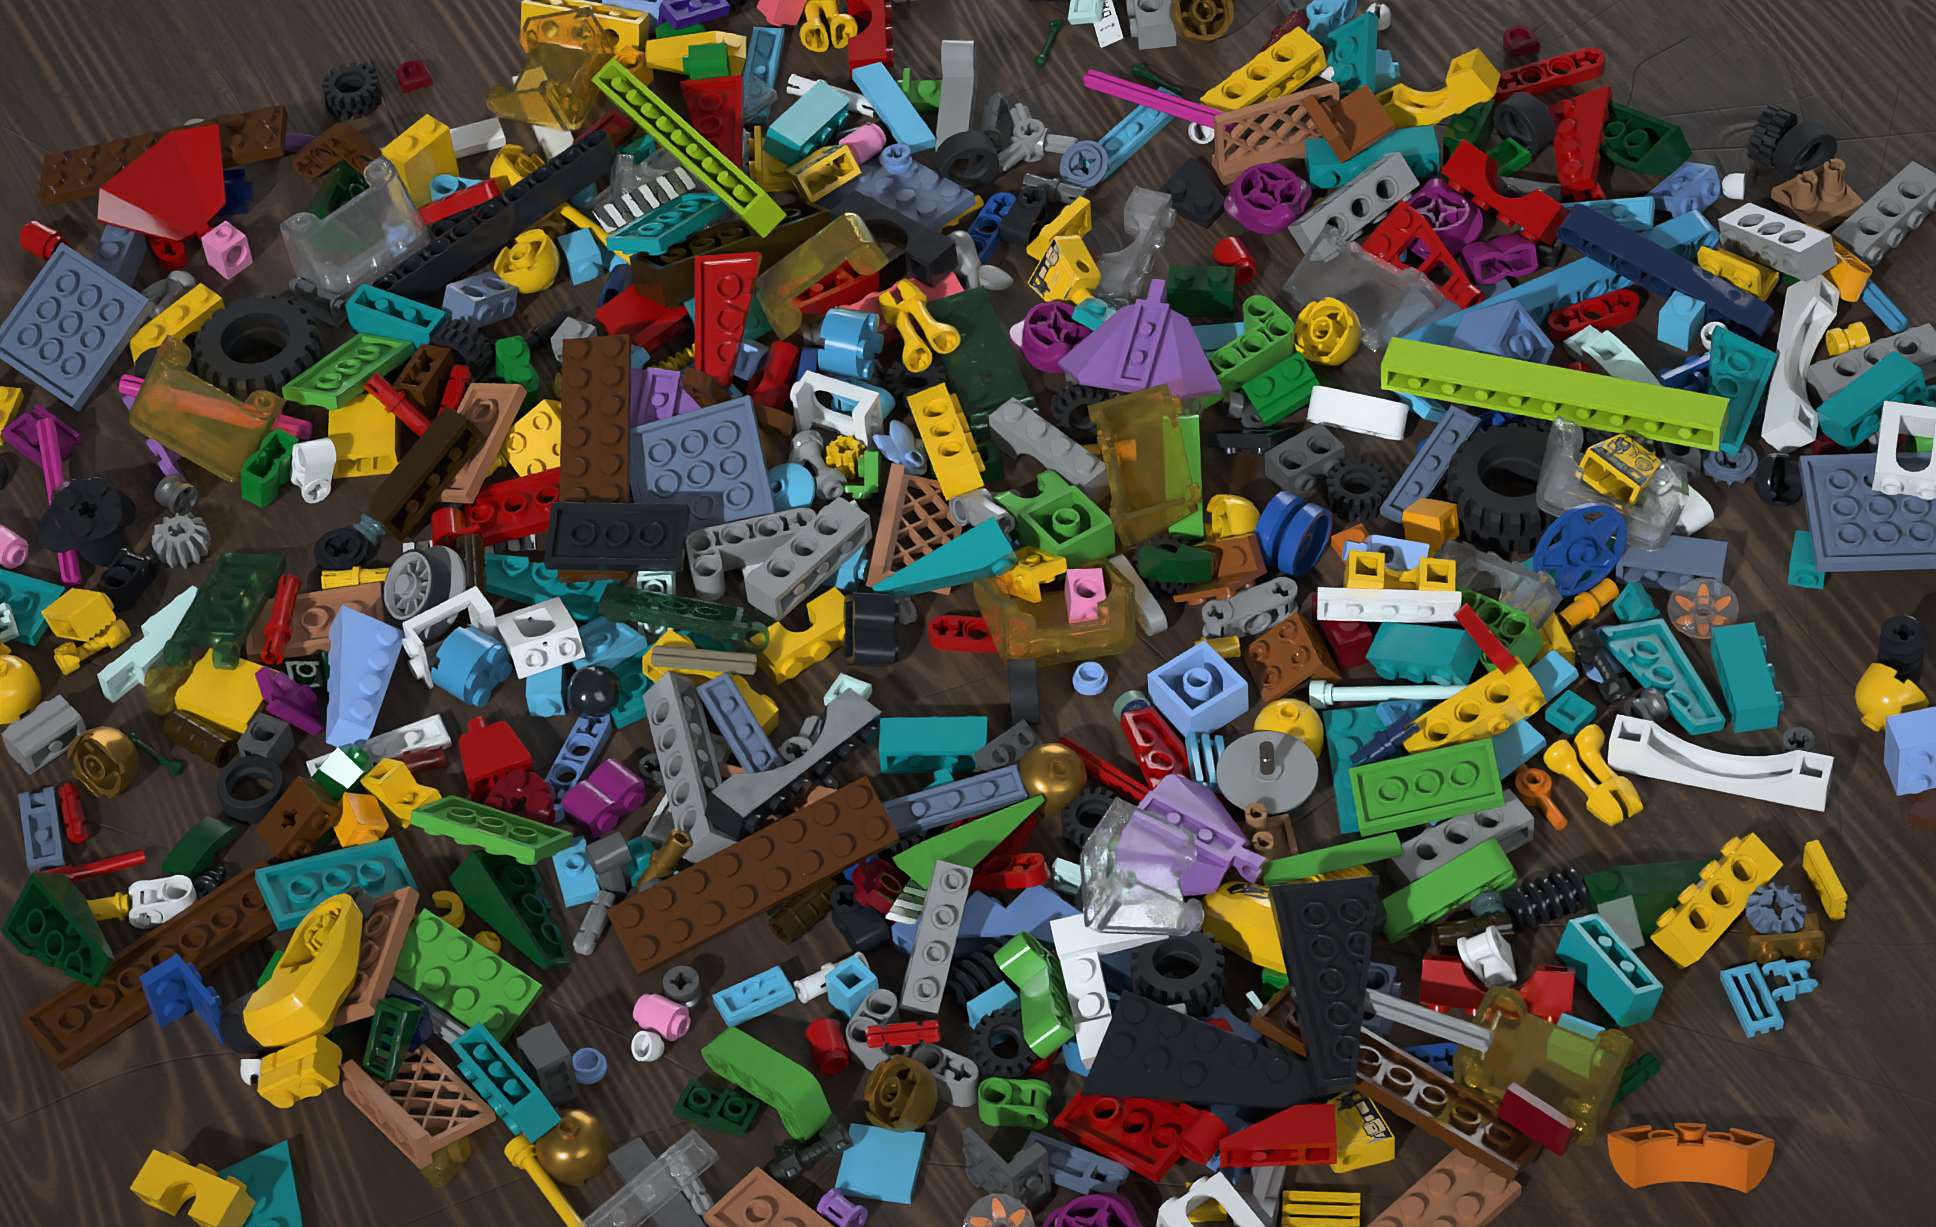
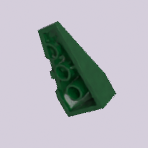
M1614 101L1608 104L1610 114L1608 122L1604 124L1603 132L1605 139L1604 144L1600 145V149L1615 165L1637 174L1671 175L1692 155L1680 126Z
M485 850L472 851L449 877L461 900L464 901L470 910L543 970L568 967L572 961L560 929L555 924H552L549 912L552 910L549 900L542 898L539 887L543 882L535 866L521 864L516 861V857L506 854L494 855L487 853Z
M1720 858L1617 866L1583 876V883L1588 892L1590 902L1589 909L1585 910L1587 915L1598 913L1633 953L1644 950L1654 943L1650 936L1659 927L1656 924L1657 919L1669 908L1672 907L1675 910L1681 903L1677 899L1678 896L1691 884L1697 885L1702 880L1699 876L1702 869L1713 860L1718 862ZM1711 893L1713 900L1717 902L1716 897Z

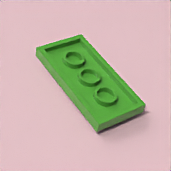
M358 333L283 386L284 400L295 401L300 405L312 404L323 406L328 410L341 409L355 396L364 393L365 389L363 386L376 372L380 373L384 378L387 373L401 366L405 360L414 355L413 341Z
M1492 738L1349 769L1358 825L1362 837L1506 806Z
M453 795L414 809L411 814L410 824L424 828V832L427 834L447 835L453 837L454 841L458 844H475L484 847L485 851L490 854L510 855L516 857V861L521 864L534 865L544 858L555 856L558 852L572 847L573 833Z
M425 908L406 933L405 944L398 956L394 968L395 973L392 977L468 1028H472L480 1021L502 1047L544 991L540 983Z

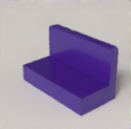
M665 0L660 4L657 27L668 21L675 30L727 16L730 5L726 0Z

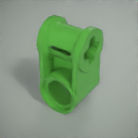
M987 1078L978 1088L979 1117L984 1123L991 1126L1022 1127L1029 1130L1042 1129L1047 1126L1049 1120L1048 1113H1046V1104L1052 1094L1051 1086L1044 1081L1036 1079Z

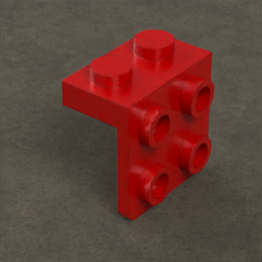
M633 284L596 311L595 318L610 336L629 334L632 345L643 347L649 356H652L662 347L664 342L670 338H677L687 329L686 323L689 313L684 304L671 309L636 293L635 284Z

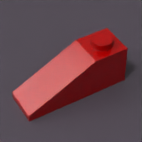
M859 255L781 290L780 296L799 313L827 314L830 308L840 307L845 304L852 305L863 300L866 295L878 291L879 272Z
M1311 1102L1306 1105H1295L1219 1140L1220 1167L1337 1164L1335 1104Z

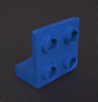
M175 954L139 977L153 1019L161 1028L172 1021L180 1019L186 1012L193 1009L222 1045L226 1043L220 1030V1017L223 1012L218 1007L222 1005L221 999L211 986L207 988L201 983L203 981L202 977L193 963L190 962L186 965L179 955Z

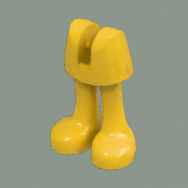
M806 0L801 15L807 18V22L803 24L799 33L801 41L806 48L816 52H824L828 49L829 39L826 28L821 22L820 15L822 14L826 16L831 40L835 48L845 47L848 45V38L857 35L858 26L856 20L848 14H839L838 12L841 0Z
M904 278L896 283L903 298L902 302L899 303L895 297L893 298L888 289L879 295V302L887 324L895 325L903 337L905 343L902 353L904 365L909 371L917 373L927 369L932 363L933 357L930 349L919 337L910 321L914 319L918 321L930 345L938 353L948 354L954 351L960 344L961 338L955 327L938 323L930 315L926 308L927 296L914 283Z
M1591 724L1577 734L1573 746L1564 739L1555 742L1545 752L1543 760L1550 770L1565 775L1572 780L1588 797L1586 803L1587 810L1612 827L1623 821V813L1631 817L1641 812L1643 805L1631 781L1624 776H1618L1602 758L1600 750L1604 744L1605 735L1598 725ZM1578 761L1585 765L1597 777V779L1601 783L1600 785H1598L1589 777V775L1580 766Z

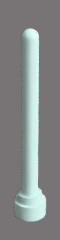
M1311 680L1309 699L1310 706L1313 709H1326L1328 705H1334V701L1448 699L1471 684H1467V686L1451 685L1449 687L1442 685L1334 687L1333 683L1327 684L1326 680Z

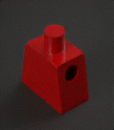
M482 716L475 717L468 722L467 728L469 733L461 735L458 740L472 802L488 797L493 786L512 770L520 769L524 772L535 773L530 753L507 722L500 721L489 725L487 719Z

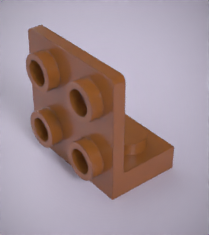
M1363 85L1331 107H1328L1325 101L1318 104L1312 94L1301 100L1311 120L1341 164L1396 128L1367 85Z
M1250 533L1206 541L1192 546L1202 548L1214 554V577L1212 581L1195 583L1173 595L1174 602L1188 601V604L1191 606L1206 602L1212 596H1216L1217 601L1236 596V590L1254 586L1256 584L1254 579L1267 573L1256 534Z
M1297 611L1242 650L1243 658L1263 701L1267 704L1276 701L1309 676L1315 680L1319 678L1326 680L1327 684L1333 683L1334 685L1342 680L1319 629Z

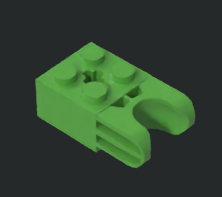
M1052 469L1036 475L1038 478L1037 497L1024 499L1015 496L1009 491H1004L992 497L996 505L1015 517V528L1009 534L1015 540H1018L1021 546L1026 547L1030 545L1064 557L1067 569H1084L1115 553L1114 521L1075 485H1068ZM1067 572L1056 575V579L1058 581L1065 579Z

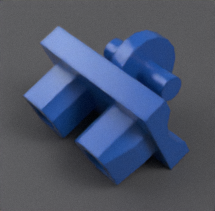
M1710 353L1702 357L1695 354L1686 358L1683 365L1672 370L1666 367L1656 373L1657 380L1664 387L1707 394Z

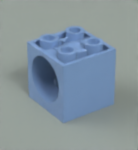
M1517 299L1464 314L1448 347L1546 365L1554 345Z

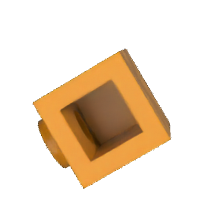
M1419 498L1403 511L1402 526L1405 529V540L1429 544V547L1443 549L1459 536L1457 504Z
M344 792L337 803L343 811L334 820L332 826L342 848L379 841L389 827L375 795Z

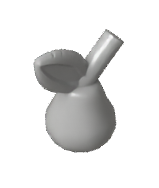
M958 230L948 235V237L956 242L958 266L953 272L959 277L966 279L965 293L967 304L974 305L978 303L979 285L989 290H1003L1013 284V278L1004 270L991 265H981L974 241L967 232Z

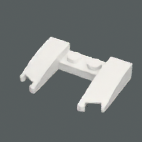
M1145 905L1105 909L1050 921L1074 1019V1030L1079 1052L1086 1070L1091 1069L1113 1016L1099 956L1169 938L1167 929L1163 925L1155 928L1144 916L1148 912ZM1184 1003L1166 1006L1187 1014Z

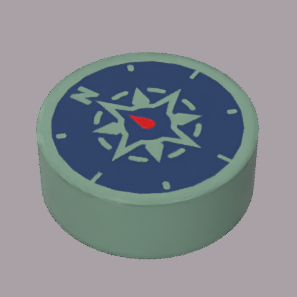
M1128 691L1116 700L1113 706V714L1120 722L1123 713L1150 707V703L1140 691Z

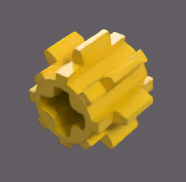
M837 436L835 441H831L830 446H826L827 457L825 459L827 467L837 468L844 473L846 478L854 479L855 475L858 474L859 457H864L866 446L860 445L859 440H855L854 436Z

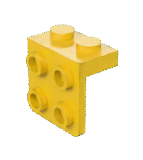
M1701 246L1697 252L1699 267L1763 302H1766L1779 281V272L1719 248L1718 251Z
M544 399L510 427L500 450L520 477L560 467L561 402Z

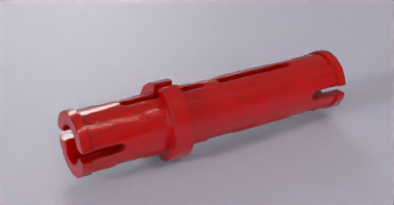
M376 372L363 386L364 389L386 407L384 410L388 414L392 412L418 436L421 437L433 422L405 397L406 393L403 390L399 392L380 373Z
M285 574L279 578L271 619L265 625L264 635H266L261 659L269 665L275 664L276 655L277 665L282 663L286 643L290 641L292 636L290 625L301 586V580L292 574L287 575L286 584Z

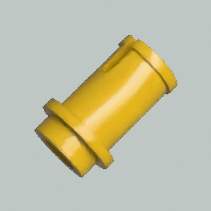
M1237 635L1208 640L1206 637H1201V641H1195L1194 646L1205 640L1223 659L1240 657V644Z
M116 892L113 897L87 900L96 921L118 917L122 921L126 919V916H129V912L132 909L129 895H122L121 892Z

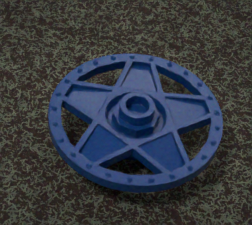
M1590 502L1576 506L1558 517L1545 531L1535 550L1533 571L1537 582L1546 591L1558 596L1579 594L1598 584L1615 567L1625 548L1627 527L1622 515L1606 503ZM1593 512L1606 513L1590 524L1582 516L1583 514ZM1617 529V538L1614 549L1611 552L1604 544ZM1558 533L1556 543L1549 546L1553 537ZM1558 569L1556 585L1547 581L1543 570ZM1586 569L1598 570L1586 580L1578 583Z

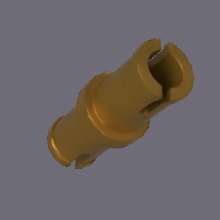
M672 830L660 850H655L649 858L650 864L636 880L638 889L649 880H665L667 876L673 875L678 868V860L691 845V842H689L690 838L686 833L680 830Z

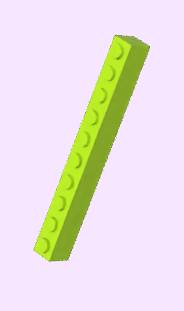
M612 58L591 79L611 102L762 238H765L775 229L778 223L786 216V213L764 190L616 59Z
M1392 337L1381 363V389L1716 452L1720 450L1728 425L1730 398Z

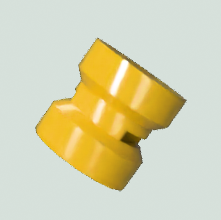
M1862 322L1849 324L1847 329L1833 328L1827 330L1825 336L1831 358L1844 354L1851 349L1871 344L1868 331Z

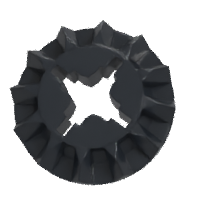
M340 528L327 532L320 537L314 547V557L317 566H322L326 571L352 569L357 564H365V555L369 554L368 543L364 535L349 528ZM347 549V555L342 553L338 557L336 556V551L343 552Z

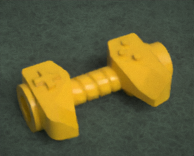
M121 618L116 622L111 621L110 626L106 625L105 630L100 629V634L95 633L96 637L79 647H76L74 642H66L54 649V659L62 673L67 676L79 669V662L106 646L113 649L125 642L131 636L125 622Z

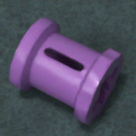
M839 1188L829 1190L817 1206V1214L825 1220L829 1219L838 1227H863L868 1217L867 1209L861 1205L855 1206L844 1197L843 1191Z

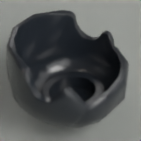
M1772 453L1766 455L1761 459L1754 472V489L1760 499L1766 504L1789 507L1796 504L1801 495L1802 484L1799 463L1788 460L1789 455Z
M588 665L578 669L570 678L565 695L568 707L578 717L593 716L603 718L618 706L622 688L619 677L610 668L601 665Z

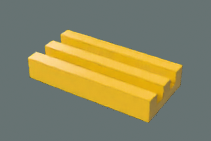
M1819 840L1807 842L1804 848L1802 866L1830 920L1833 922L1844 919L1845 901H1847L1848 896Z
M1283 1191L1281 1226L1360 1227V1193ZM1290 1215H1313L1314 1218L1290 1217ZM1329 1216L1352 1217V1219H1330Z

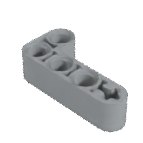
M942 40L941 64L943 79L936 129V152L938 147L948 137L960 132L973 131L978 85L975 40ZM970 154L962 156L959 159H969Z
M796 508L691 532L687 536L686 551L697 596L707 601L720 598L726 591L724 571L764 563L775 549L782 547L795 535L800 527L807 525L817 516L816 513L809 508Z
M877 989L865 997L846 1028L850 1058L854 1063L873 1071L881 1061L889 1062L894 1058L891 1055L900 1054L921 1062L927 1068H933L929 1069V1071L935 1077L939 1099L959 1107H968L978 1101V1088L980 1086L978 1067L972 1060L932 1043H925L924 1040H919V1044L889 1046V1043H883V1047L869 1048L866 1041V1027L881 1025L882 1028H887V1024L900 1023L897 998L891 991Z

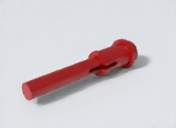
M139 850L72 867L71 863H69L68 865L39 872V869H35V872L65 874L77 886L76 881L146 864L144 851Z

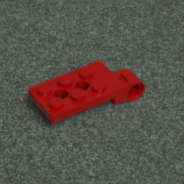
M560 467L480 488L473 503H464L465 516L460 510L455 508L437 510L431 516L432 545L449 547L455 551L454 541L464 534L480 536L484 540V547L547 531L552 502H559ZM555 496L552 501L544 503L546 498ZM523 505L519 510L511 512L513 507Z
M1082 1088L1053 1121L1057 1132L1157 1183L1161 1181L1181 1155L1200 1165H1206L1220 1149L1219 1140L1230 1136L1228 1127L1216 1115L1206 1110L1199 1111L1183 1102L1177 1107L1171 1103L1155 1102L1151 1099L1129 1098V1100L1115 1099L1113 1096H1080ZM1115 1110L1114 1114L1108 1118H1098L1099 1114L1103 1111ZM1144 1124V1127L1139 1132L1127 1133L1131 1126Z

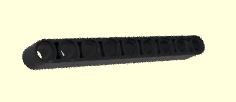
M596 130L587 134L380 276L371 286L420 303L614 169L620 162V156L607 131Z

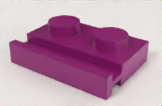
M37 403L34 405V410L31 413L25 412L1 430L4 441L43 469L36 427L39 419L52 418L54 420L61 460L71 453L73 446L76 444L80 446L83 442L79 433Z
M267 666L262 667L255 673L263 700L269 702V705L266 707L268 712L313 736L324 729V725L317 721L320 717L316 704L317 697L310 687L300 685L291 680L285 673H278Z

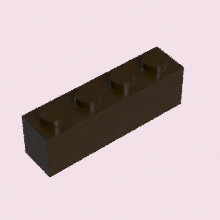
M445 406L360 511L380 530L402 542L487 437L468 418Z

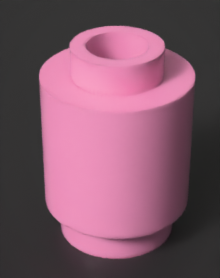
M872 123L856 129L841 139L839 145L847 144L859 167L882 151L883 146L886 145V137L882 129Z
M0 524V564L7 569H13L26 560L28 543L25 539Z
M644 994L639 998L634 1007L633 1018L639 1023V1026L649 1032L658 1034L664 1039L675 1041L679 1037L684 1036L689 1029L690 1017L688 1009L661 995Z

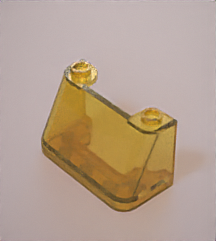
M590 7L528 17L519 35L520 45L527 53L528 59L511 92L502 85L493 86L484 101L489 110L499 118L562 132L579 130L600 91L591 79L615 56L614 47Z
M848 213L838 217L758 276L754 294L772 329L781 341L798 330L802 322L801 310L793 299L847 260L858 273L871 275L892 261L887 251L859 215Z
M168 334L161 343L129 413V422L137 431L222 479L232 483L241 482V469L245 461L251 455L260 451L263 439L277 428L286 400L267 390L253 392L245 403L228 395L186 371L192 358L191 351L185 343Z
M1167 383L1088 406L1092 424L1095 423L1098 428L1097 441L1103 453L1112 497L1110 502L1111 508L1109 509L1111 522L1125 548L1141 544L1143 540L1150 539L1151 536L1157 535L1198 511L1197 504L1202 503L1203 499L1198 483H1193L1189 468L1178 415L1184 414L1179 395H1172Z
M1105 557L1082 562L1076 569L1102 568L1106 598L1097 602L1098 619L1069 624L1064 590L1042 593V600L1033 603L1020 597L1010 599L1008 585L997 576L973 579L975 601L1000 659L1007 665V660L1035 658L1036 668L1119 654L1132 647L1136 637L1135 585Z
M1491 984L1471 1023L1491 1030L1494 1035L1493 1043L1490 1049L1485 1052L1459 1044L1453 1056L1454 1081L1499 1107L1506 1089L1514 1082L1578 1123L1571 1142L1583 1146L1594 1145L1632 1053L1633 1039L1628 1038L1623 1032L1616 1029L1602 1030L1598 1032L1595 1040L1528 1014L1526 1003L1518 991Z

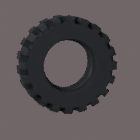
M264 295L263 298L249 296L246 297L245 301L238 302L235 300L228 303L227 308H219L212 315L213 318L211 320L207 319L202 325L201 331L197 334L194 342V358L204 392L209 396L283 414V411L288 409L293 411L300 407L298 402L284 400L282 387L325 357L316 321L312 315L307 313V310L301 305L293 304V301L283 297L277 300L273 295ZM280 351L278 355L264 362L254 364L239 363L244 358L257 352Z
M1508 423L1507 427L1499 428V425L1487 428V432L1483 433L1481 430L1470 436V442L1465 440L1460 444L1457 452L1452 455L1449 462L1447 502L1457 504L1459 532H1463V536L1473 544L1476 541L1479 542V546L1488 551H1491L1493 548L1499 550V554L1509 555V551H1518L1519 555L1530 553V549L1537 547L1545 531L1558 517L1568 510L1579 506L1580 477L1575 474L1578 469V461L1576 456L1570 452V448L1561 439L1556 441L1554 434L1547 430L1540 432L1536 426L1527 424V427H1518V423ZM1503 481H1521L1531 484L1539 490L1523 497H1507L1492 492L1488 487ZM1558 533L1553 537V539H1552V542H1553V543L1556 542V537H1557Z

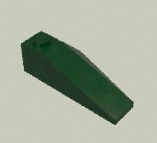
M360 155L366 161L373 162L371 159ZM340 160L329 172L304 211L295 230L307 242L312 243L319 250L365 253L376 233V224L372 222V214L376 211V202L372 201V190L376 186L345 160Z
M32 872L1 932L20 953L26 956H33L49 967H56L64 971L65 975L92 988H99L114 960V956L85 896L65 874Z

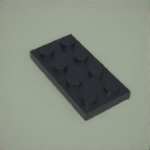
M552 502L544 557L546 570L683 572L690 514L688 504Z

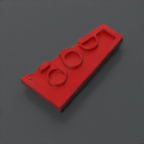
M760 252L695 256V369L712 376L722 388H730L763 256Z
M1153 706L1123 713L1120 725L1151 791H1154L1168 774H1175L1191 780L1186 747ZM1201 767L1203 782H1207L1206 773ZM1214 793L1226 809L1229 800L1221 793Z

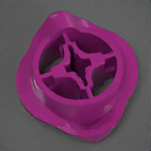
M1272 163L1257 164L1246 169L1235 179L1229 195L1225 198L1224 210L1229 217L1238 220L1244 227L1260 234L1280 233L1288 229L1290 224L1303 215L1304 208L1311 197V187L1305 180L1296 177L1292 171L1281 165Z
M1434 178L1429 180L1420 191L1406 201L1408 205L1430 223L1453 257L1459 254L1463 247L1473 243L1482 232L1483 216L1478 206L1452 189L1442 179ZM1415 238L1407 247L1424 260L1430 255L1428 247L1420 238ZM1439 261L1434 268L1439 269L1445 267L1446 265L1442 261Z
M1049 301L1034 306L1029 310L1024 320L1014 324L1010 329L1009 339L1016 347L1020 348L1025 360L1033 367L1049 373H1064L1065 371L1058 366V361L1088 337L1093 330L1072 319L1074 306L1063 302Z
M1104 1192L1078 1197L1067 1205L1055 1209L1048 1215L1042 1227H1109L1108 1222L1116 1227L1143 1226L1138 1220L1133 1205L1126 1198L1116 1193Z

